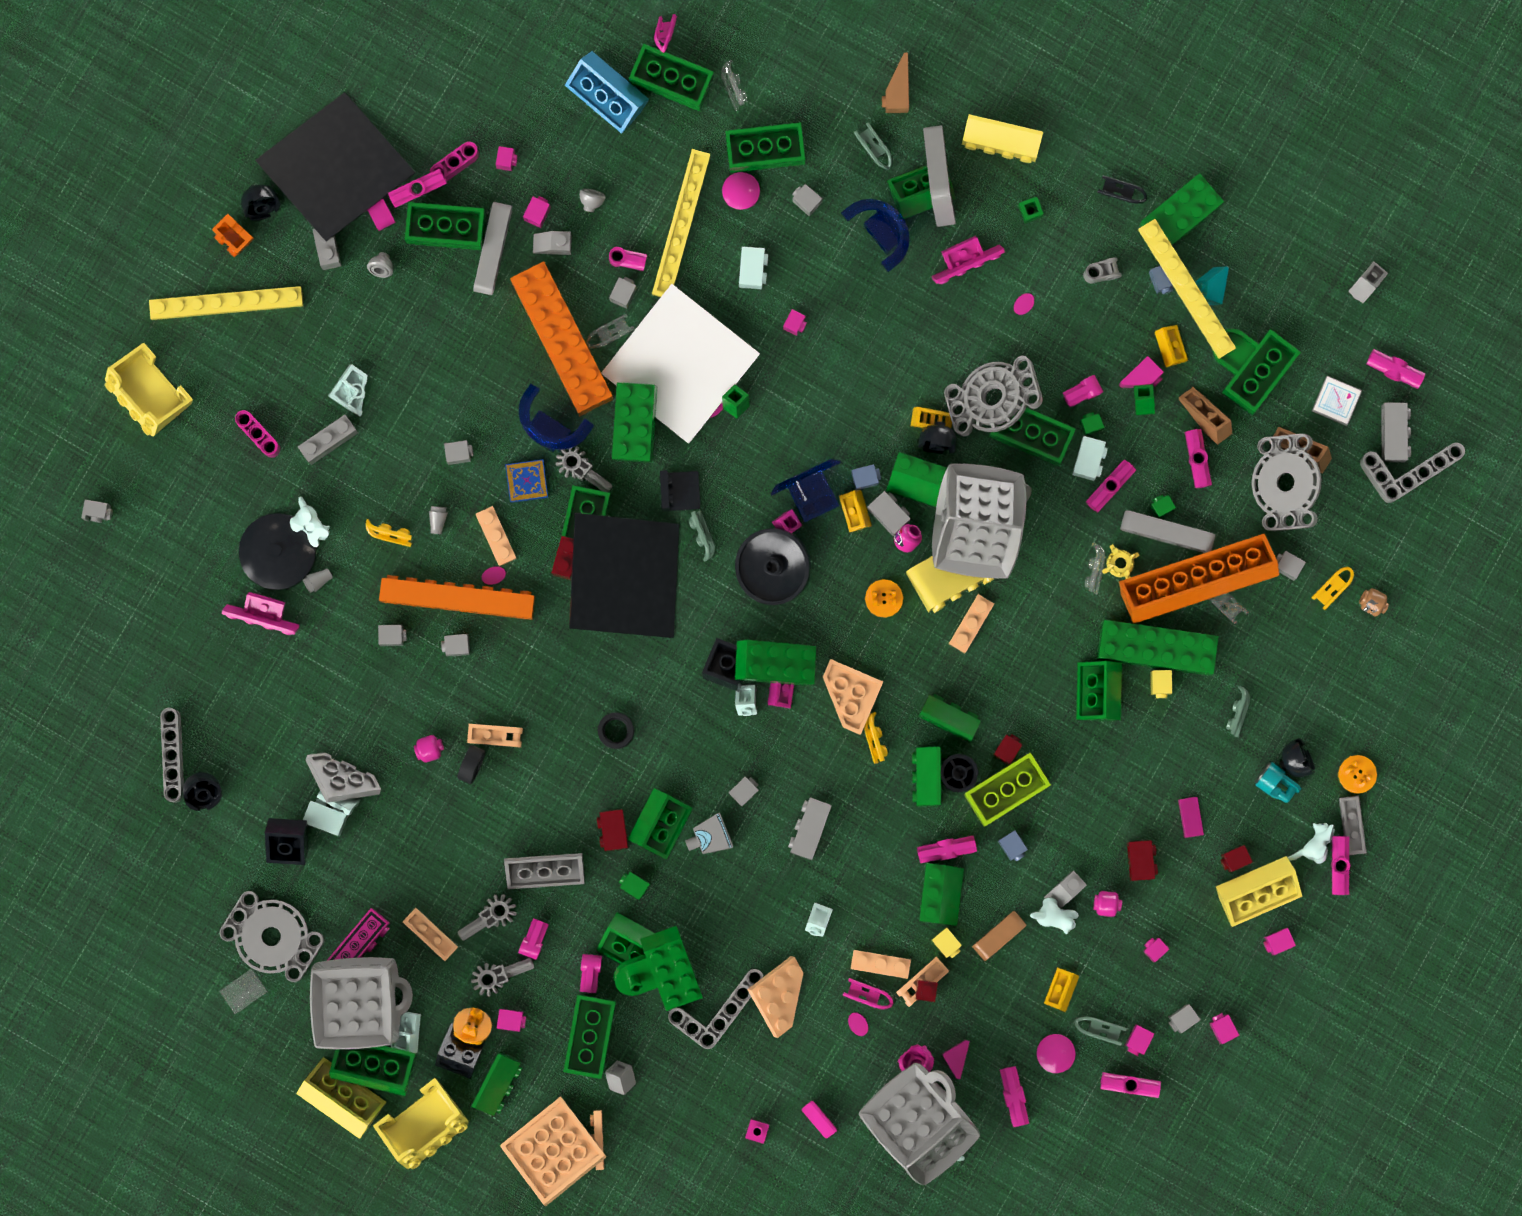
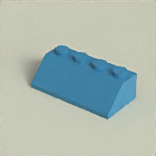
M593 51L580 59L565 84L570 91L621 134L641 113L649 100Z

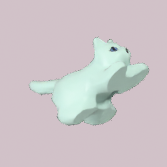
M300 496L298 503L301 509L290 519L291 528L295 532L303 530L307 534L310 544L318 547L319 540H326L328 538L330 526L323 525L317 517L315 509L308 506L303 497Z
M1313 823V828L1315 829L1314 837L1303 849L1289 856V861L1305 856L1310 860H1314L1317 864L1323 863L1328 855L1326 845L1332 841V836H1334V825Z
M1052 897L1043 900V906L1039 912L1030 914V917L1036 919L1040 925L1059 928L1065 934H1068L1070 930L1075 928L1076 923L1073 919L1079 916L1075 910L1060 909L1057 905L1058 901Z

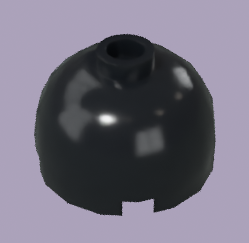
M262 184L252 185L243 193L241 207L246 218L249 217L252 221H260L271 217L269 213L274 210L276 213L280 207V201L275 191L269 186Z
M934 422V425H929L922 430L918 448L923 447V451L943 454L944 450H949V454L955 453L957 444L955 432L945 426L944 422Z
M1300 738L1289 742L1283 748L1280 765L1284 771H1288L1292 776L1303 778L1315 773V765L1309 751L1302 748L1305 744Z
M955 754L949 756L941 765V783L952 792L961 793L968 791L977 781L979 772L977 764L966 755Z
M194 773L187 778L183 785L182 792L185 803L192 810L212 809L222 798L219 781L209 773Z

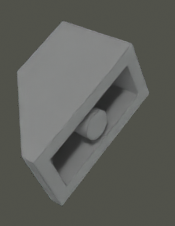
M549 231L534 234L533 254L571 255V232Z
M1373 261L1348 292L1356 300L1364 303L1388 273Z
M1072 871L1044 898H1055L1058 901V907L1061 909L1087 885Z

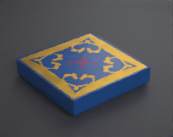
M543 459L505 464L510 503L548 498Z

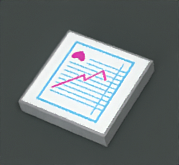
M1326 376L1312 412L1347 426L1362 390Z

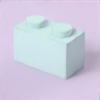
M742 247L739 288L762 289V284H766L767 273H763L764 265L768 264V254H765V248Z
M1083 436L1072 475L1092 481L1096 479V476L1100 477L1103 466H1100L1101 458L1105 459L1108 450L1105 447L1106 442Z
M316 799L315 802L310 801L303 820H307V824L341 836L348 815L341 809L326 807L327 803Z

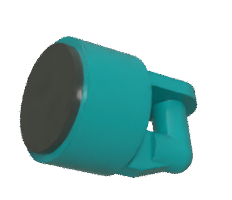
M1269 762L1255 780V786L1272 798L1282 800L1285 803H1288L1294 794L1299 793L1301 787L1287 777L1285 771L1273 762ZM1280 782L1288 789L1284 792L1276 785Z

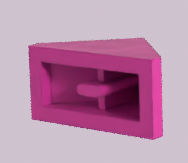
M967 1040L942 1053L943 1058L957 1079H961L970 1043Z

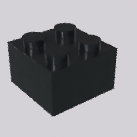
M716 638L702 671L703 679L739 692L744 680H735L737 645Z
M268 818L265 830L266 863L305 865L308 854L307 820Z

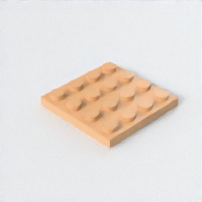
M561 1096L500 1145L544 1206L551 1203L607 1157Z

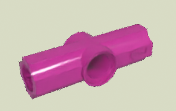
M439 168L388 194L396 208L447 184ZM415 183H420L423 187L422 192L419 194L413 191Z
M1375 349L1372 350L1366 365L1383 372L1386 377L1394 381H1402L1416 389L1420 387L1425 377V373L1408 366V363L1404 360L1390 357Z
M1202 430L1186 431L1185 437L1189 453V464L1191 465L1195 488L1211 486L1207 462L1208 455L1205 451ZM1195 454L1202 456V463L1194 461L1193 457Z
M1124 459L1087 499L1086 503L1098 513L1134 474L1136 469L1133 465ZM1113 482L1116 485V489L1113 491L1108 490L1106 483Z
M973 835L917 847V852L921 864L977 852Z
M1332 836V895H1349V836ZM1339 860H1343L1346 865L1341 871L1336 869V863Z
M1016 1066L1000 1069L1004 1087L1003 1095L1006 1106L1009 1108L1013 1127L1029 1124L1025 1107L1026 1099L1023 1088L1020 1086Z
M1106 1072L1102 1073L1100 1089L1159 1098L1161 1081ZM1128 1080L1135 1081L1136 1086L1131 1091L1126 1088Z

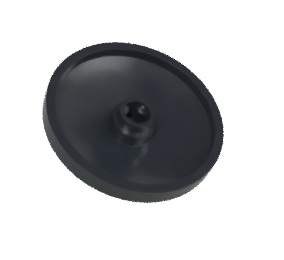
M282 513L262 516L252 522L242 535L239 544L241 566L246 575L261 587L271 590L289 589L301 583L314 566L316 547L310 544L307 534L303 530L293 531L290 525V519L293 516Z
M768 528L753 533L742 543L736 555L735 572L741 588L749 597L762 604L780 605L795 599L805 589L811 574V560L805 545L797 536L783 529Z

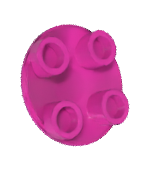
M734 173L723 184V198L728 206L735 209L743 210L753 207L760 195L759 183L748 173Z
M1052 1034L1045 1037L1039 1043L1036 1055L1039 1064L1046 1071L1061 1073L1072 1066L1075 1060V1048L1067 1037Z

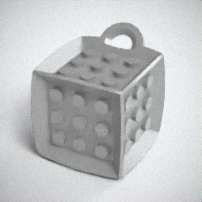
M949 464L940 486L933 527L932 555L935 568L972 577L1009 578L1019 555L1026 515V503L1032 492L1031 487L1025 483L1023 474L985 465Z
M375 957L346 958L316 962L312 966L310 1013L314 1046L316 1048L361 1049L392 1045L399 1039L400 1017L410 1008L413 994L409 982L399 977L395 959ZM395 987L400 988L403 993L402 1002L397 1006L395 1003Z
M919 1063L912 1064L889 1081L859 1112L860 1118L878 1142L906 1170L908 1175L920 1185H926L942 1174L965 1154L980 1137L978 1128L955 1102V1088L949 1076L940 1070H934L929 1073ZM935 1081L941 1082L944 1085L946 1091L941 1086H939Z

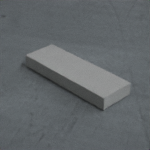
M1359 796L1339 798L1344 836H1349V855L1365 854L1367 852Z

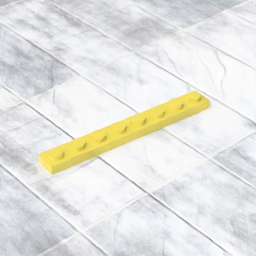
M694 149L691 151L652 295L661 297L671 284L675 285L711 156L709 153Z
M1156 219L1139 228L1138 231L1218 359L1235 350V345Z
M302 287L149 300L150 319L158 320L303 306Z

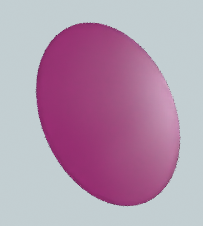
M1026 293L1016 300L1014 304L1016 314L1023 315L1032 309L1034 305L1033 295Z
M491 567L482 574V581L488 585L497 584L505 578L506 572L501 567Z
M858 1013L850 1014L848 1018L850 1029L858 1036L866 1035L868 1024L865 1018Z

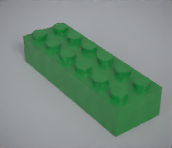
M1103 620L1097 660L1211 676L1214 674L1219 636Z

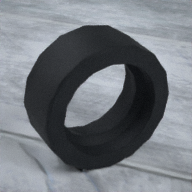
M619 712L610 713L600 720L598 736L606 747L621 749L632 741L634 726L626 715ZM620 720L626 724L627 735L622 741L612 742L606 737L605 727L609 721Z
M473 745L469 747L458 772L457 778L469 784L474 782L483 763L485 750Z

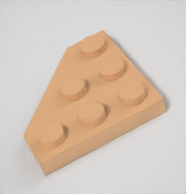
M830 659L823 679L842 727L861 735L883 681Z
M790 956L748 989L765 1022L776 1038H779L793 1026L803 971L793 956Z

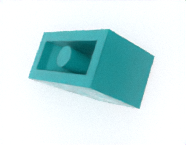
M1213 267L1196 281V285L1209 305L1223 304L1229 267Z

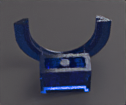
M864 199L851 204L841 212L847 221H850L863 211L876 210V214L864 222V227L886 255L894 251L881 262L887 272L891 271L904 259L908 251L909 231L905 220L894 207L880 200Z
M530 383L519 404V418L528 436L552 452L555 450L560 452L562 449L575 447L584 441L595 426L585 418L574 433L540 410L531 421V404L540 389Z
M830 459L775 485L770 495L772 496L788 488L803 522L838 507L839 504L822 471L841 463V461Z

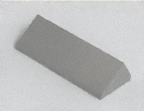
M582 853L504 859L508 889L585 884Z

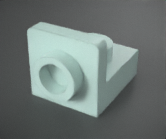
M742 685L739 692L736 691L735 706L738 715L750 716L757 714L755 685Z
M814 903L805 931L811 935L823 937L833 909Z

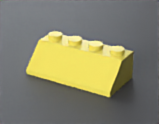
M969 114L962 145H965V148L969 150L982 149L987 154L994 155L999 153L1004 158L1013 159V157L1020 158L1022 162L1031 163L1036 161L1043 132Z
M1287 856L1216 886L1220 902L1232 927L1303 897L1296 871Z
M323 1057L304 1080L297 1094L360 1139L386 1104V1101L365 1086L331 1079L329 1071L332 1063Z

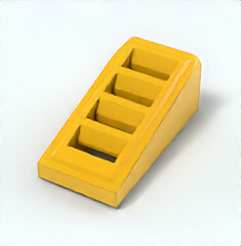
M914 407L911 426L925 428L929 425H934L935 415H938L937 422H942L943 416H946L945 426L949 428L952 427V421L949 412ZM930 414L929 424H926L927 415Z

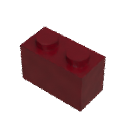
M561 536L551 572L553 576L568 580L572 579L574 539Z
M623 809L600 812V817H597L598 829L602 828L603 835L599 836L600 847H604L605 851L627 849L628 842Z
M1152 840L1127 842L1130 881L1155 879V875H1158L1157 863L1154 864L1153 856H1156V846L1152 844Z

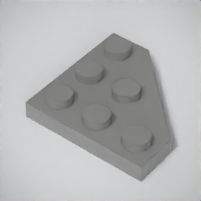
M325 752L307 755L306 762L326 803L380 794L381 788L373 774L368 772L364 774L356 770L355 766L345 761L340 763L332 759V755Z

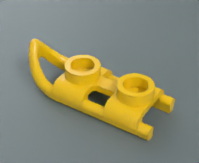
M369 519L366 520V529L372 537L411 547L412 543L408 542L412 538L409 530L400 528L396 532L392 531V527L388 524L383 523L377 527L371 524Z
M1350 567L1339 569L1311 598L1313 600L1317 598L1325 605L1323 609L1326 610L1351 584L1354 578L1353 570ZM1345 570L1350 572V578L1347 583L1338 576ZM1330 584L1331 587L1326 591L1325 588ZM1337 590L1338 592L1332 597L1331 593Z
M876 712L869 714L864 726L874 764L879 763L878 759L880 762L885 761L884 757L888 755L886 746L881 745L879 738L882 737V731L880 727H875L874 725Z

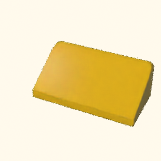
M1177 325L1163 327L1155 331L1165 367L1188 361Z
M854 490L839 496L849 532L872 526L861 490Z
M1057 967L1044 1004L1066 1012L1079 976Z

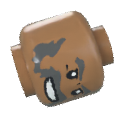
M1374 588L1368 591L1365 590L1359 600L1361 609L1375 617L1381 613L1384 614L1389 607L1387 595Z

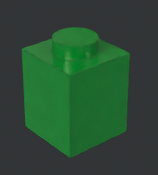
M734 384L722 396L723 409L738 419L750 407L749 394Z
M1153 384L1134 386L1136 415L1155 414Z
M629 872V874L625 873L619 881L622 884L620 888L639 901L650 886L649 883L632 872Z

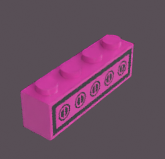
M371 908L328 960L363 958L362 956L366 951L371 952L377 945L376 939L379 936L383 937L390 928L387 926L390 923Z

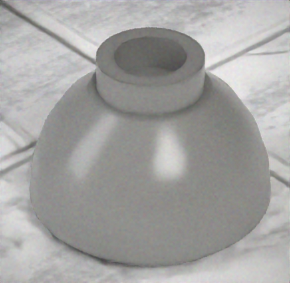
M586 188L580 190V200L584 205L583 209L585 211L594 212L605 201V195L599 191Z
M380 252L379 255L371 258L367 264V269L374 276L386 278L393 274V264L387 253Z

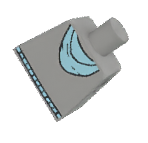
M720 813L694 827L695 837L685 840L689 851L700 847L702 854L733 848Z

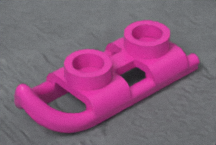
M676 14L672 15L670 22L663 23L662 16L658 19L654 41L663 53H665L669 41L672 39L677 18Z
M851 978L848 979V982H851L848 994L844 992L843 996L877 1009H888L893 1006V999L885 991ZM862 987L870 989L869 992L863 991ZM880 994L889 999V1005H877ZM859 995L866 997V1000L859 998Z

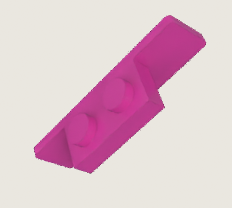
M973 236L941 251L948 269L931 276L932 280L936 284H944L955 275L961 276L970 268H978L985 261L999 258L1005 250L1002 246L997 245L983 252L978 238Z
M248 592L244 609L226 604L221 613L230 619H241L248 624H258L265 629L279 630L286 635H295L300 627L299 624L282 620L286 602Z

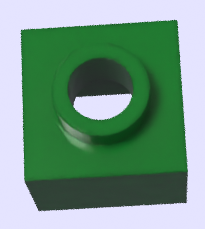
M1037 197L1019 203L1018 207L1024 223L1043 217L1044 213ZM1033 209L1034 213L1028 214L1027 210Z
M1088 413L1080 421L1084 436L1103 431L1104 429L1100 414Z
M1162 494L1152 500L1154 503L1150 505L1156 518H1161L1176 509L1169 495L1165 497Z

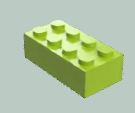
M1029 753L969 790L964 796L985 827L1051 786L1032 754Z

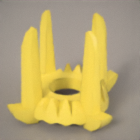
M1113 544L1110 545L1112 553L1107 558V568L1102 570L1103 574L1110 572L1116 577L1131 578L1130 573L1134 568V559L1140 556L1139 553L1131 555L1125 550H1118ZM1117 558L1125 559L1126 566L1121 569L1115 565Z

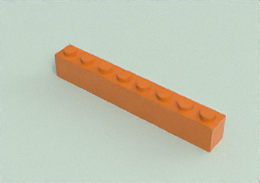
M387 575V578H382L379 601L382 603L533 620L536 597L531 595L532 592L520 591V594L512 593L513 590L501 588V591H493L494 588L482 586V589H475V585L463 584V587L455 586L456 583L444 582V585L436 584L435 580H425V583L417 582L416 578L406 577V580H398V576Z

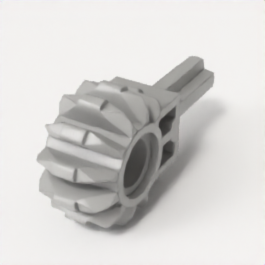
M568 446L569 452L561 449L564 456L557 455V459L562 461L556 462V466H563L559 469V473H563L566 470V478H568L571 472L573 479L576 477L581 481L586 479L603 492L611 490L612 484L592 470L593 466L588 463V458H582L585 455L584 451L578 454L579 447H576L574 452H572L571 446ZM571 457L577 459V464L574 467L567 465V460Z
M502 894L500 901L497 895H494L495 902L488 899L487 902L491 904V907L484 906L485 910L478 913L479 918L458 931L459 937L465 941L485 927L488 929L494 925L498 927L500 920L503 926H507L505 919L513 922V919L509 916L516 915V912L511 911L512 908L516 907V904L509 906L512 898H508L505 902V895ZM498 905H502L505 908V913L502 916H498L495 913V908Z
M528 958L506 967L503 964L497 967L493 964L489 970L488 963H485L484 971L481 966H478L477 968L481 973H472L478 979H472L471 983L478 982L474 990H478L481 987L480 995H483L485 989H487V996H491L490 989L497 994L496 985L502 988V984L509 982L508 978L533 969L534 964L532 959ZM490 974L493 977L491 985L483 983L484 975Z

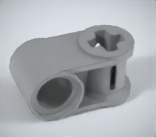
M1117 257L1090 264L1083 274L1085 281L1093 284L1122 277L1116 263L1118 261ZM1089 270H1095L1098 276L1091 277L1089 275Z

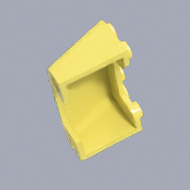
M142 343L108 367L105 387L109 392H113L117 396L121 406H125L129 410L132 419L141 424L142 430L146 435L155 436L189 407L193 399L182 386H179L177 390L154 365L156 356L145 343Z
M933 556L906 571L927 611L933 610L934 613L943 609L947 600L951 599L953 602L962 597L961 593L968 589L971 592L979 587L978 583L983 582L986 585L994 580V578L972 577L937 569L933 564Z
M436 1078L420 1089L424 1096L396 1118L387 1114L373 1125L397 1162L407 1169L417 1168L426 1157L433 1156L439 1147L451 1142L452 1137L464 1132L468 1128V1119Z

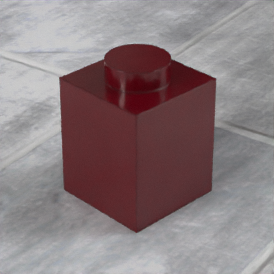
M1010 734V736L1005 735L993 756L1010 765L1022 746L1019 743L1020 739L1013 734Z
M1245 845L1222 854L1223 859L1220 860L1225 870L1228 869L1229 872L1253 863Z
M917 980L915 999L935 1002L938 983Z

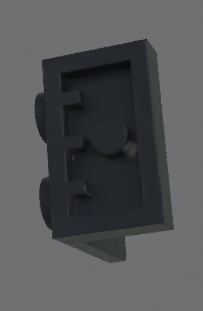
M667 470L660 471L662 512L698 510L701 508L698 471L668 473Z
M451 1023L437 1054L435 1066L471 1079L486 1040L480 1045L465 1043L455 1037L453 1023Z

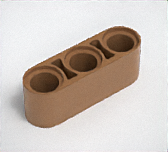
M1014 910L972 947L985 962L1024 929L1027 924Z

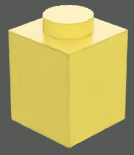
M1172 670L1151 671V695H1156V698H1167V695L1172 694Z
M945 928L932 939V942L946 958L949 956L953 958L960 952L959 948L962 945L948 928Z

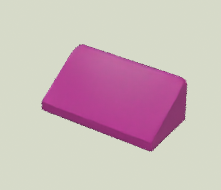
M771 683L768 705L791 708L794 685Z
M1198 797L1179 799L1184 838L1204 835Z
M811 1100L802 1108L803 1113L825 1138L830 1137L837 1131V1128L814 1101Z

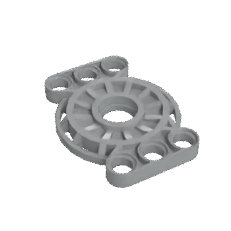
M1026 356L1017 357L1013 366L1004 362L984 364L967 377L962 388L956 384H950L944 391L955 432L963 437L968 436L972 432L973 427L984 432L1004 430L1020 419L1026 406L1035 409L1043 401L1033 363ZM1022 361H1027V367L1024 370H1020L1019 364ZM1027 378H1032V384L1025 387L1024 381ZM953 389H958V395L950 398V392ZM992 389H1000L1002 392L1001 400L995 405H988L986 402L988 392ZM1037 395V401L1030 404L1029 397ZM962 406V412L956 415L954 413L955 408ZM1019 410V412L1017 413V415L1011 420V418H1012V417L1016 414V412ZM964 422L967 423V429L962 432L959 431V426ZM982 425L991 426V428H984Z
M1307 434L1265 437L1258 442V450L1264 456L1255 466L1252 475V490L1257 504L1268 513L1262 519V525L1266 530L1281 531L1311 528L1317 523V515L1310 508L1318 499L1322 479L1316 461L1307 453L1313 445L1312 438ZM1302 437L1307 439V445L1304 448L1299 446V440ZM1284 439L1289 441V447L1286 450L1281 448V442ZM1269 441L1271 449L1266 452L1263 449V444ZM1263 464V467H1262V469L1260 470V474L1257 475V474H1258V471H1259V468H1260L1261 465ZM1285 473L1291 474L1295 481L1293 488L1287 492L1282 491L1278 484L1280 476ZM1257 479H1258V488H1259V491H1257V487H1256V480H1257ZM1260 495H1261L1263 501L1266 503L1265 506H1264V504L1261 502V500H1260V498H1259ZM1309 513L1312 516V521L1309 524H1305L1303 518ZM1289 515L1294 518V523L1291 526H1288L1285 522ZM1270 517H1274L1276 520V524L1272 528L1268 526Z
M246 891L241 895L220 929V937L224 941L235 940L238 954L251 968L264 973H280L285 971L286 979L291 982H298L303 978L324 943V937L321 933L311 932L308 934L305 919L292 905L278 900L259 902L258 895L252 891ZM248 894H252L255 898V902L252 905H247L244 902V898ZM267 903H278L279 907H268ZM284 905L292 909L294 913L292 914L283 909ZM237 911L244 913L245 917L241 922H237L234 919V914ZM297 915L301 919L304 927L300 926L298 920L296 919ZM227 927H231L234 930L232 938L224 936V930ZM274 927L279 930L281 939L277 945L268 946L264 943L262 934L265 929ZM312 935L320 937V943L317 946L310 944V937ZM240 946H243L248 956L246 958L242 954ZM303 951L308 952L310 955V959L306 963L299 959V955ZM252 959L254 962L260 964V968L251 964L249 960ZM265 966H276L277 970L270 971L264 970ZM292 968H297L300 972L297 979H292L289 976V971Z

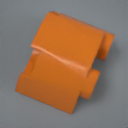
M229 214L212 229L216 234L214 238L221 245L225 243L228 246L226 250L233 257L239 255L254 240Z

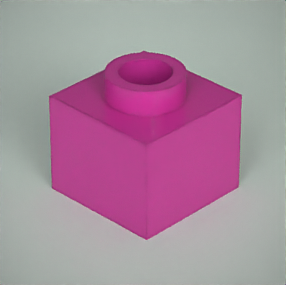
M499 146L496 159L497 169L512 171L513 166H516L518 155H515L513 148Z
M792 309L783 329L797 336L806 327V316Z
M793 510L783 513L772 521L775 528L791 533L802 526Z
M1152 937L1144 944L1146 948L1143 952L1152 962H1156L1169 948L1160 938L1154 940Z
M751 1119L745 1138L764 1144L769 1124ZM755 1128H759L761 1130L760 1135H755L753 1133Z

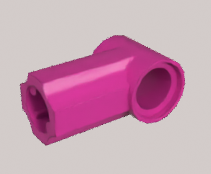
M614 247L610 250L609 262L612 266L644 271L647 254L624 250L621 247ZM620 253L623 258L620 261H615L612 255Z
M1092 375L1062 394L1067 405L1072 407L1086 399H1092L1104 391L1096 376Z
M533 918L527 936L524 937L518 953L537 960L549 924Z
M582 955L580 992H597L602 956Z

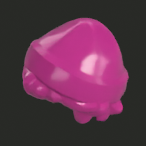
M917 1044L911 1046L907 1052H904L898 1059L901 1071L914 1063H919L930 1073L933 1068L934 1058L925 1045L920 1046Z

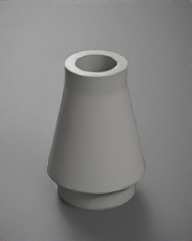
M431 506V511H429L431 533L442 534L448 514L446 507Z
M325 569L306 575L303 582L311 593L319 590L333 577L330 571Z

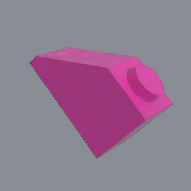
M1147 356L1120 382L1119 386L1121 388H1134V386L1153 384L1155 387L1162 380L1160 376L1164 372Z

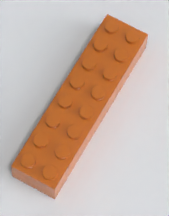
M543 261L511 277V283L578 415L581 416L613 400V396L545 262Z
M1264 533L1119 581L1123 601L1133 624L1277 577L1279 576L1278 561Z

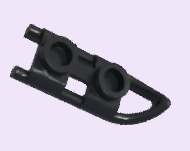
M1103 175L1102 179L1106 181L1103 190L1098 189V193L1135 204L1147 201V194L1141 187ZM1116 184L1124 185L1123 189L1116 187ZM1135 189L1143 194V200L1132 199Z

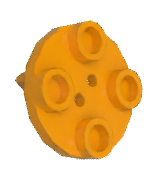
M882 579L875 581L866 591V606L877 617L886 618L893 616L902 606V590L891 580Z
M1355 755L1348 757L1342 762L1339 767L1338 778L1346 790L1359 794L1373 787L1376 782L1377 771L1370 759L1365 756Z
M466 1008L458 1012L454 1018V1035L465 1043L480 1045L491 1033V1019L481 1009Z

